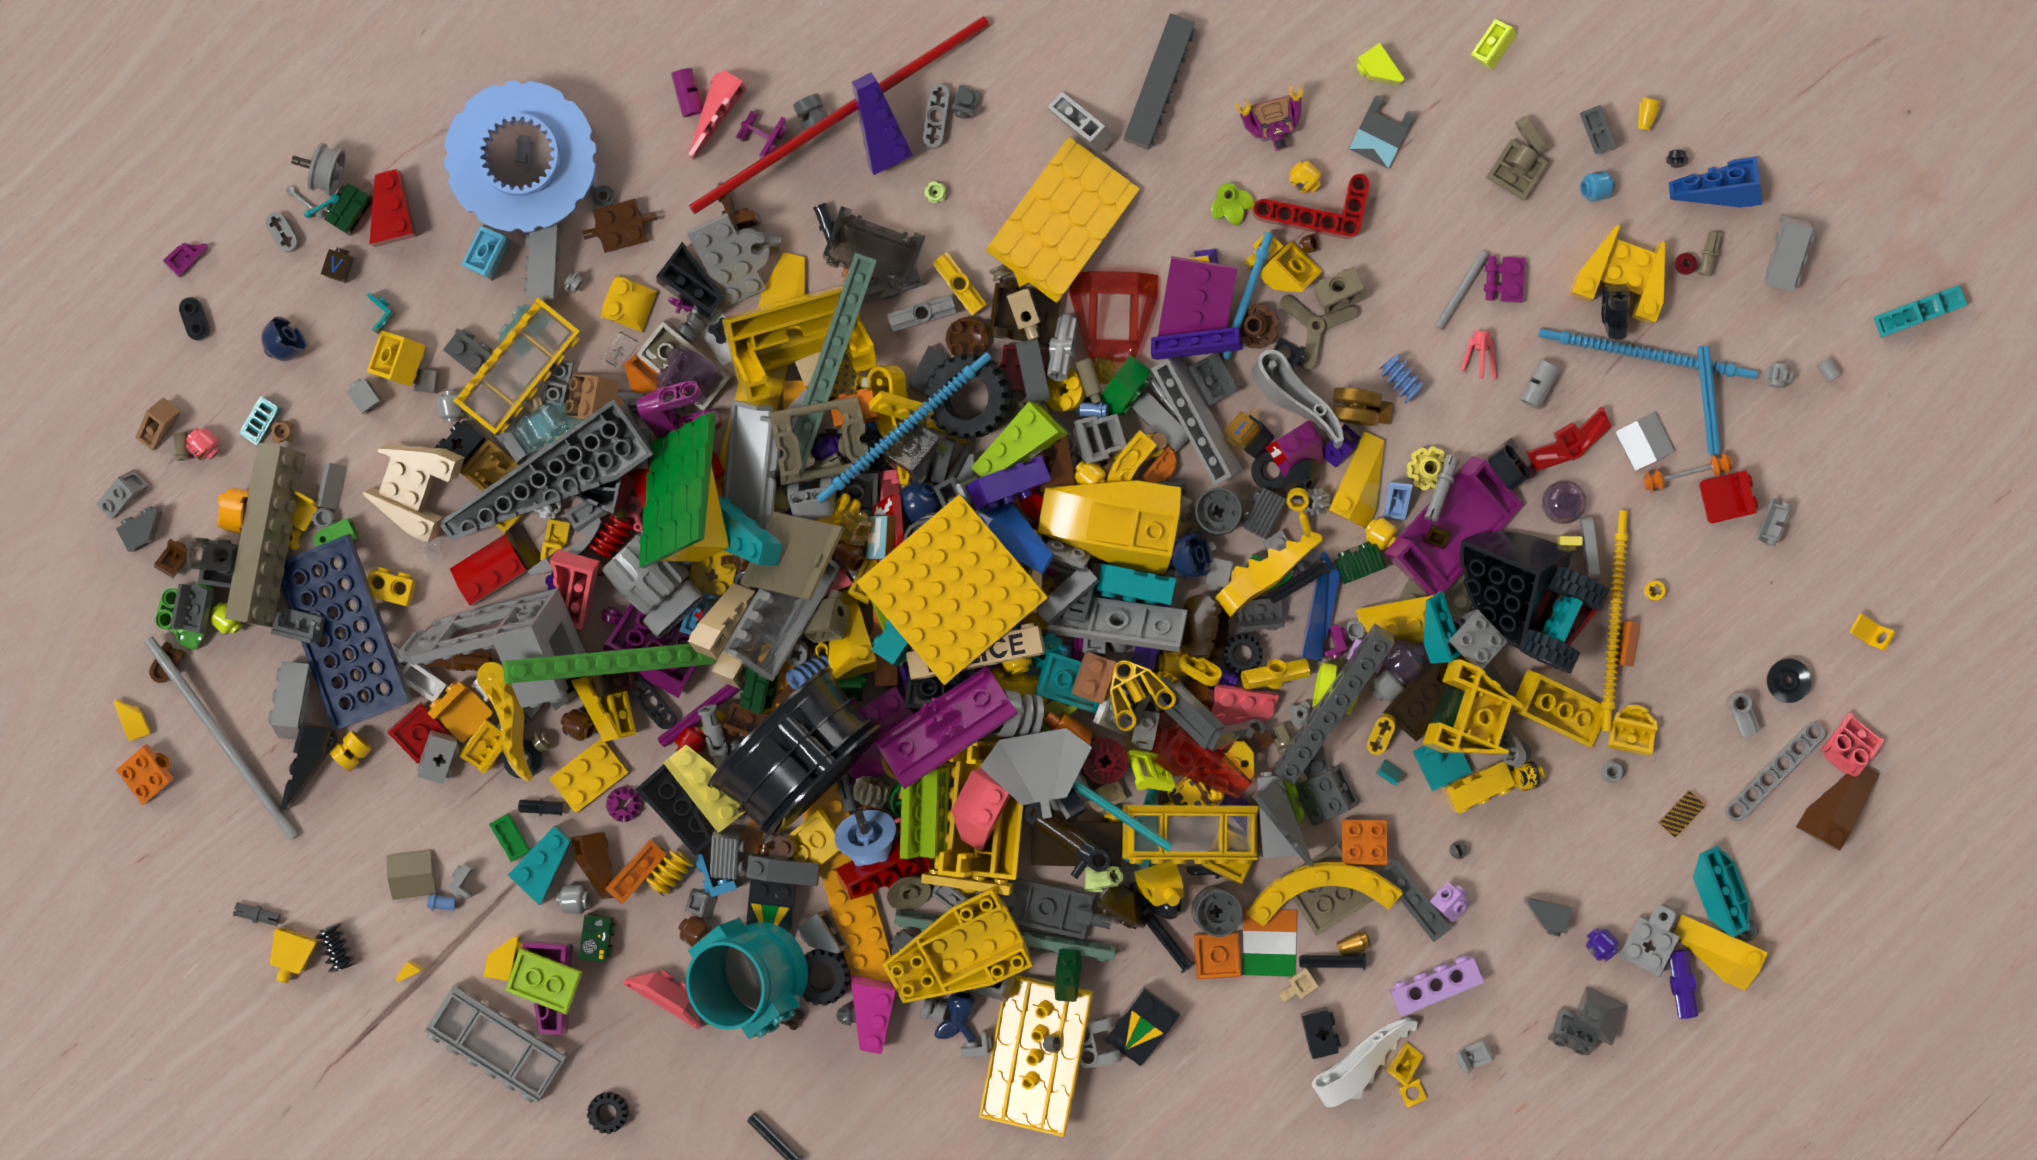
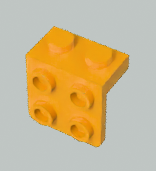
M454 681L445 690L447 694L442 699L438 697L430 704L431 710L428 714L433 719H438L460 742H465L474 734L484 719L488 720L492 716L493 711L464 681H459L458 683Z

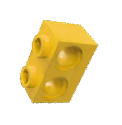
M377 567L376 570H369L367 580L374 598L403 606L411 605L417 582L411 579L412 575L398 572V576L389 574V569ZM378 577H382L385 581L382 589H377L375 586V580ZM401 582L406 585V592L402 595L396 591L397 585Z

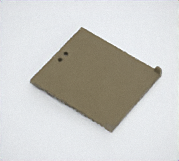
M773 511L765 530L783 544L778 566L757 565L749 562L740 583L747 588L751 586L811 601L844 528L838 525H830Z

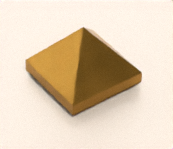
M1381 401V406L1370 408V410L1380 414L1379 423L1390 425L1393 402Z

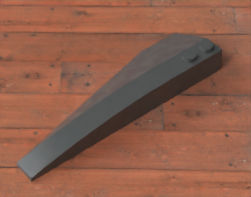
M618 396L438 523L452 541L617 480L654 453L633 413L621 396Z

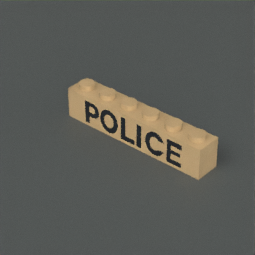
M1034 623L1021 625L1020 630L1013 631L1011 628L962 671L1046 654L1041 628L1034 626ZM911 648L912 652L906 653L911 679L920 680L935 677L936 675L915 650Z

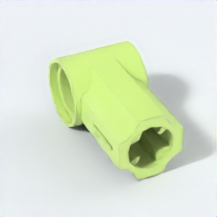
M1110 866L1101 872H1096L1090 867H1086L1084 890L1088 892H1104V888L1118 886L1123 881V873L1120 872L1119 867Z

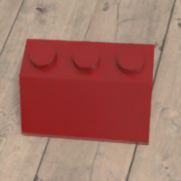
M506 534L449 568L457 587L469 606L478 604L526 574L529 570L526 569Z

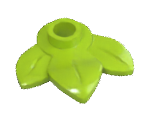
M1224 183L1217 189V198L1211 204V214L1214 220L1225 216L1231 224L1239 226L1244 217V210L1252 209L1254 207V200L1247 191L1238 190L1231 183ZM1227 190H1230L1232 193L1230 198H1225L1224 196Z

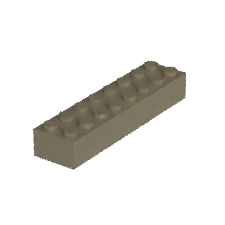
M258 443L225 619L273 628L277 602L280 597L281 581L284 575L286 555L289 550L290 534L293 529L292 523L297 508V496L294 493L295 491L299 492L301 487V476L305 466L306 453L279 445Z

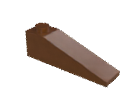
M1865 766L1856 777L1845 774L1834 786L1825 791L1819 799L1806 808L1796 828L1833 850L1840 851L1852 832L1879 773Z

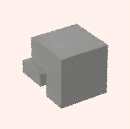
M1117 414L1100 419L1096 415L1074 422L1075 428H1073V433L1082 461L1088 464L1106 460L1110 455L1122 451L1126 446Z

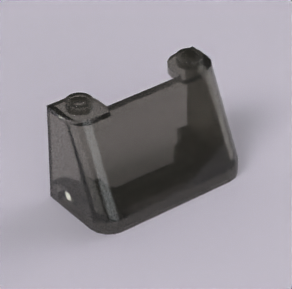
M841 206L823 253L826 264L833 268L840 266L849 269L856 252L877 260L871 278L888 283L890 288L901 291L902 288H907L924 248L925 236L915 232L914 236L908 237V233L905 231L903 234L863 220L860 215L856 219V216L851 214L852 209Z

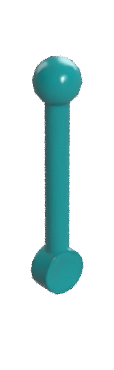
M332 194L329 200L311 210L304 211V216L311 218L313 213L325 206L337 203L339 196Z

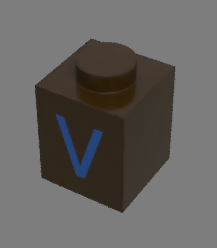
M336 247L335 251L329 249L321 275L346 283L354 258L348 255L349 251L338 247Z

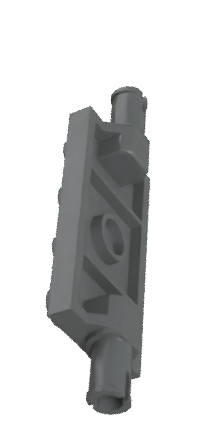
M1018 878L1016 880L1008 879V882L1014 883L1013 892L1010 895L998 894L1004 900L1017 925L1080 939L1085 938L1087 927H1090V925L1108 930L1111 926L1110 923L1102 922V920L1111 922V917L1093 912L1091 909L1094 895Z

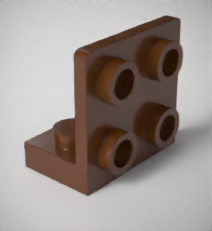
M730 192L718 199L719 203L722 202L725 210L722 211V215L728 213L737 231L762 224L760 215L755 211L749 210V208L736 211Z

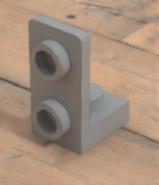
M133 469L117 477L97 502V506L109 519H113L131 497L145 491L149 485Z

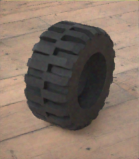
M960 354L944 360L941 365L934 369V374L930 375L927 380L929 385L928 388H925L924 395H927V401L925 402L929 401V397L933 398L934 393L938 394V389L942 390L943 385L947 386L948 381L952 382L953 377H958L957 373H962V369L965 366L972 365L982 355ZM991 359L975 373V377L984 382L988 391L987 406L979 415L963 417L957 414L951 406L949 396H947L948 400L944 399L943 404L939 403L937 409L933 408L934 413L930 417L931 420H935L936 426L940 430L946 431V434L960 439L983 437L997 430L999 425L1006 420V414L1011 410L1012 406L1010 398H1013V391L1010 392L1009 386L1011 383L1004 375L1006 372L1003 368H999L997 363Z

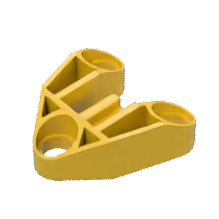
M1124 660L1118 662L1114 667L1110 696L1117 727L1123 731H1128L1134 728L1136 717L1121 685H1125L1133 702L1136 703L1146 698L1136 679L1137 676H1140L1149 695L1152 696L1156 705L1161 709L1173 707L1176 697L1150 669ZM1121 664H1126L1130 667L1131 671L1127 677H1121L1118 674V667ZM1162 693H1168L1172 698L1168 706H1163L1159 703V696ZM1124 714H1128L1132 718V724L1129 727H1122L1119 723L1120 717Z

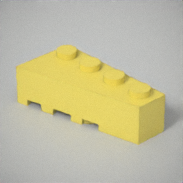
M683 746L663 762L718 833L745 813V811L742 813L738 812L739 805L732 799L720 793L717 789L707 786L708 781L717 769L689 746Z

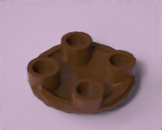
M971 317L959 318L951 323L945 338L947 348L954 357L960 354L983 355L989 344L988 330L982 322Z

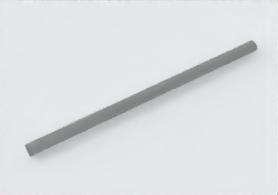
M152 636L146 640L144 644L287 838L291 840L298 835L293 825L156 639Z

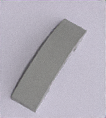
M598 517L582 529L581 532L586 538L568 552L581 556L589 548V544L594 542V537L598 536L604 521ZM544 558L528 570V573L530 575H541L552 572L553 568L550 565V560Z

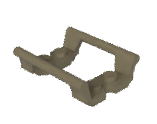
M857 396L769 412L776 449L783 451V456L778 459L781 485L838 475L841 472L845 473V468H851L850 464L854 465L855 460L859 461L860 456H865V451L868 452L867 444L860 441V436L865 433ZM837 409L844 416L841 431L845 453L851 463L799 473L802 460L797 436L791 429L792 417Z

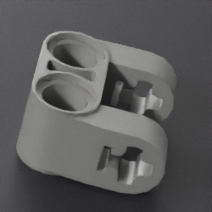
M823 478L820 480V488L802 490L800 483L788 484V501L792 515L809 520L830 516L835 510L836 492L822 504L816 499V496L832 484L833 478Z
M1112 1017L1088 1021L1086 1030L1089 1032V1037L1084 1040L1082 1054L1090 1051L1094 1054V1058L1090 1062H1085L1080 1057V1064L1083 1067H1099L1122 1061L1119 1049L1097 1053L1093 1034L1113 1029Z

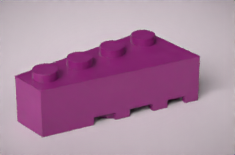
M540 941L522 943L523 949L569 967L572 966V943ZM534 1004L539 1034L562 1035L568 1033L569 1013L563 1014L540 1004Z

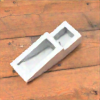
M391 644L405 683L431 702L437 699L447 684L420 663L413 665L401 660L398 653L400 649Z

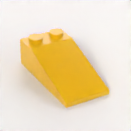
M1527 670L1515 695V698L1524 705L1523 709L1510 711L1592 748L1602 727L1603 709L1601 708V703L1546 676Z

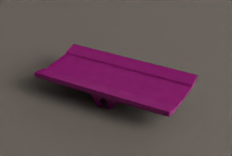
M987 666L939 698H931L932 702L930 704L924 703L921 710L874 740L904 789L1018 714Z

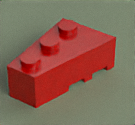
M394 169L375 174L369 244L373 247H378L417 237L401 172Z

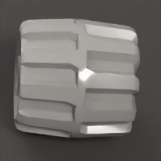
M641 530L604 566L603 572L626 600L643 614L647 615L683 582L689 572L678 561H658L646 568H639L640 536L643 535V530Z

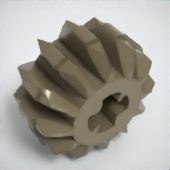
M870 775L867 777L860 776L854 784L853 796L860 804H865L867 807L881 808L887 805L888 800H890L891 787L883 779L871 777Z

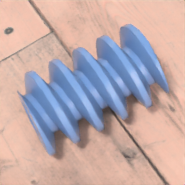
M1397 354L1379 369H1384L1381 374L1382 377L1390 375L1387 381L1388 384L1396 382L1393 390L1402 389L1399 397L1407 395L1404 402L1406 404L1423 390L1421 388L1424 381L1416 383L1415 381L1419 375L1414 374L1410 376L1412 367L1404 369L1407 362L1406 360L1398 362L1401 355Z
M825 651L819 654L820 658L816 655L814 658H810L803 664L787 671V682L794 690L820 670L830 666Z

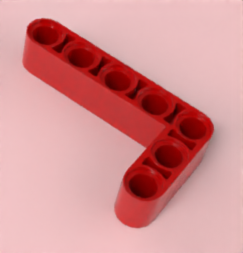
M1356 174L1349 180L1342 214L1269 199L1258 200L1254 204L1252 214L1256 220L1343 239H1352L1359 233L1369 180L1363 174ZM1361 180L1364 184V189L1356 190L1353 187V181ZM1351 201L1357 202L1360 206L1359 211H1351L1348 203ZM1265 205L1268 207L1269 213L1267 215H1260L1257 212V207ZM1282 209L1288 210L1290 218L1287 220L1281 219L1279 211ZM1308 214L1311 216L1312 222L1310 224H1303L1300 216ZM1325 218L1331 219L1333 221V228H1324L1322 220ZM1352 223L1355 227V232L1352 234L1347 233L1344 230V224Z

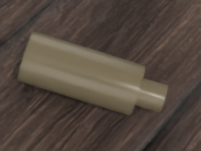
M1091 358L1077 362L1076 366L1087 398L1091 397L1093 404L1101 402L1099 394L1102 393Z

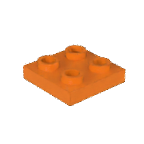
M148 744L142 746L116 769L142 805L148 803L174 780L168 771L171 765L169 758L163 753H154Z
M1387 820L1341 821L1342 862L1345 865H1387Z

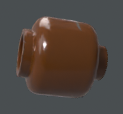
M850 538L839 540L831 556L832 560L840 565V568L844 571L857 570L865 560L863 548Z
M572 709L569 713L566 712L562 716V731L566 736L577 741H583L592 736L595 725L588 713L579 709Z
M691 916L689 919L685 918L678 928L680 930L679 937L683 942L693 947L711 932V925L698 916Z

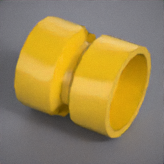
M350 730L343 738V744H337L330 752V755L340 766L352 772L360 763L359 758H365L371 752L372 747L358 733ZM347 749L353 753L352 756L346 752Z

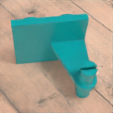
M1426 746L1412 751L1431 791L1472 772L1462 753H1441Z

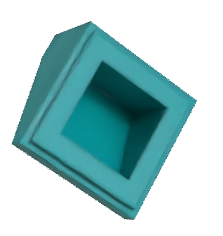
M1383 760L1376 774L1392 785H1397L1402 775V770L1389 761Z

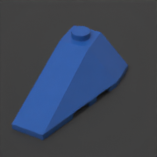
M1757 156L1734 159L1727 162L1725 167L1716 169L1714 166L1708 168L1707 173L1699 176L1691 174L1669 182L1670 200L1738 208L1762 205Z
M1000 502L998 507L986 511V508L975 510L1014 558L1037 572L1044 574L1054 554L1031 528L1029 522L1024 519L1016 506L1011 503L1003 505V502Z

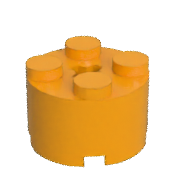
M230 488L225 493L219 495L217 519L219 528H223L227 532L241 534L249 490Z

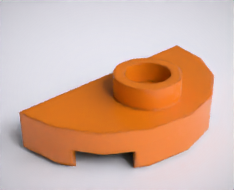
M1169 444L1140 478L1145 482H1164L1172 475L1176 468V457Z

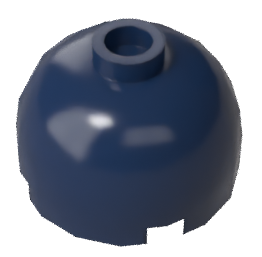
M274 317L264 327L261 334L265 354L270 358L280 361L293 360L306 348V341L297 328L293 331L288 326L291 322L285 318Z
M910 482L898 493L901 495L902 516L912 523L928 513H935L940 510V500L933 486L926 482Z
M1200 533L1186 534L1174 543L1170 562L1179 574L1187 578L1203 577L1210 572V569L1207 570L1208 564L1212 562L1210 548L1206 539L1199 537Z

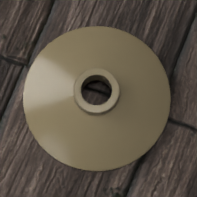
M909 876L902 878L891 885L887 892V900L897 910L907 911L916 909L923 905L930 897V885L921 883V877Z

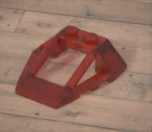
M1086 271L1078 273L1069 286V296L1088 358H1091L1092 362L1125 363L1130 355L1136 358L1158 298V275L1117 271ZM1098 294L1130 295L1129 340L1097 339ZM1081 296H1089L1088 328ZM1139 297H1146L1138 329Z

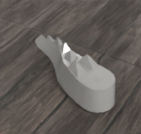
M1272 349L1262 352L1252 369V376L1267 399L1283 409L1316 423L1320 429H1324L1328 433L1329 438L1333 440L1334 447L1340 448L1344 440L1343 431L1332 409L1301 382L1282 353Z

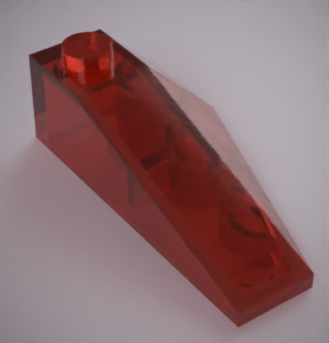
M1180 725L1154 760L1175 776L1179 777L1182 775L1192 779L1194 783L1199 784L1201 782L1211 786L1213 790L1238 799L1252 783L1220 749L1211 751L1207 748L1204 750Z

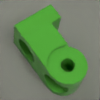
M345 518L316 532L313 542L318 547L347 534H351L353 541L360 539L352 519Z

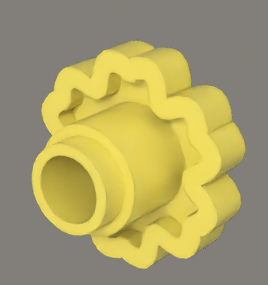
M1434 446L1428 450L1421 447L1411 454L1410 458L1412 461L1406 464V475L1408 478L1414 479V487L1422 491H1426L1430 487L1435 490L1438 481L1437 475L1441 473L1445 461L1444 451ZM1426 465L1432 467L1431 473L1425 471L1424 467Z

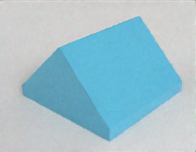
M480 226L461 265L493 280L512 241L504 235Z

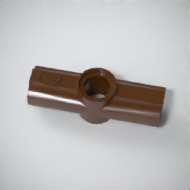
M473 651L466 655H463V653L455 654V656L443 660V658L435 659V661L426 664V666L445 667L448 670L478 671L483 664L491 662L492 658L491 653Z

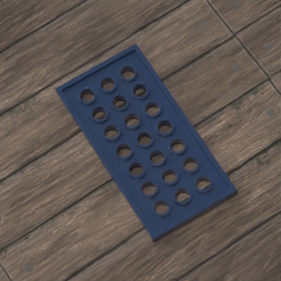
M351 534L344 535L286 559L281 588L288 608L325 617L322 634L328 639L327 645L323 646L320 641L314 643L301 641L333 730L343 729L412 702ZM336 557H339L342 562L339 569L334 565ZM318 564L323 568L322 576L316 573V566ZM299 572L304 574L305 580L303 584L297 579ZM343 578L349 581V588L347 590L342 586ZM325 585L331 590L329 597L324 595L323 588ZM306 593L312 596V603L310 605L305 601ZM351 599H354L357 603L355 611L349 606ZM333 606L338 609L337 618H334L331 614ZM359 619L364 622L365 628L363 631L357 628ZM340 627H343L346 631L344 639L339 636ZM367 640L372 644L371 652L365 649V642ZM348 648L353 650L354 657L352 660L346 655ZM330 655L335 659L334 667L328 664V657ZM374 661L380 665L379 673L373 671L372 665ZM355 669L361 672V679L359 681L354 677ZM337 676L343 680L341 688L336 685L335 680ZM382 682L388 687L386 694H383L380 690ZM363 690L369 693L368 701H364L361 696ZM345 697L351 702L349 709L343 705Z

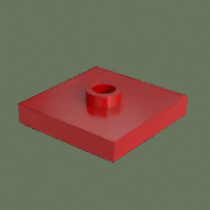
M422 702L416 705L387 731L417 764L420 763L430 730L451 736V733L438 719H433L428 714L429 710Z

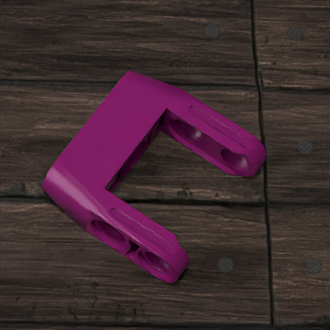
M686 381L656 389L637 399L639 415L657 438H662L668 435L669 432L677 430L684 424L690 423L701 415H706L710 412H716L715 431L721 427L723 422L722 417L714 410L708 409L682 417H677L672 411L674 408L693 404L700 397L701 389L695 381ZM695 388L694 394L686 396V392L689 389ZM675 394L671 401H665L666 396Z

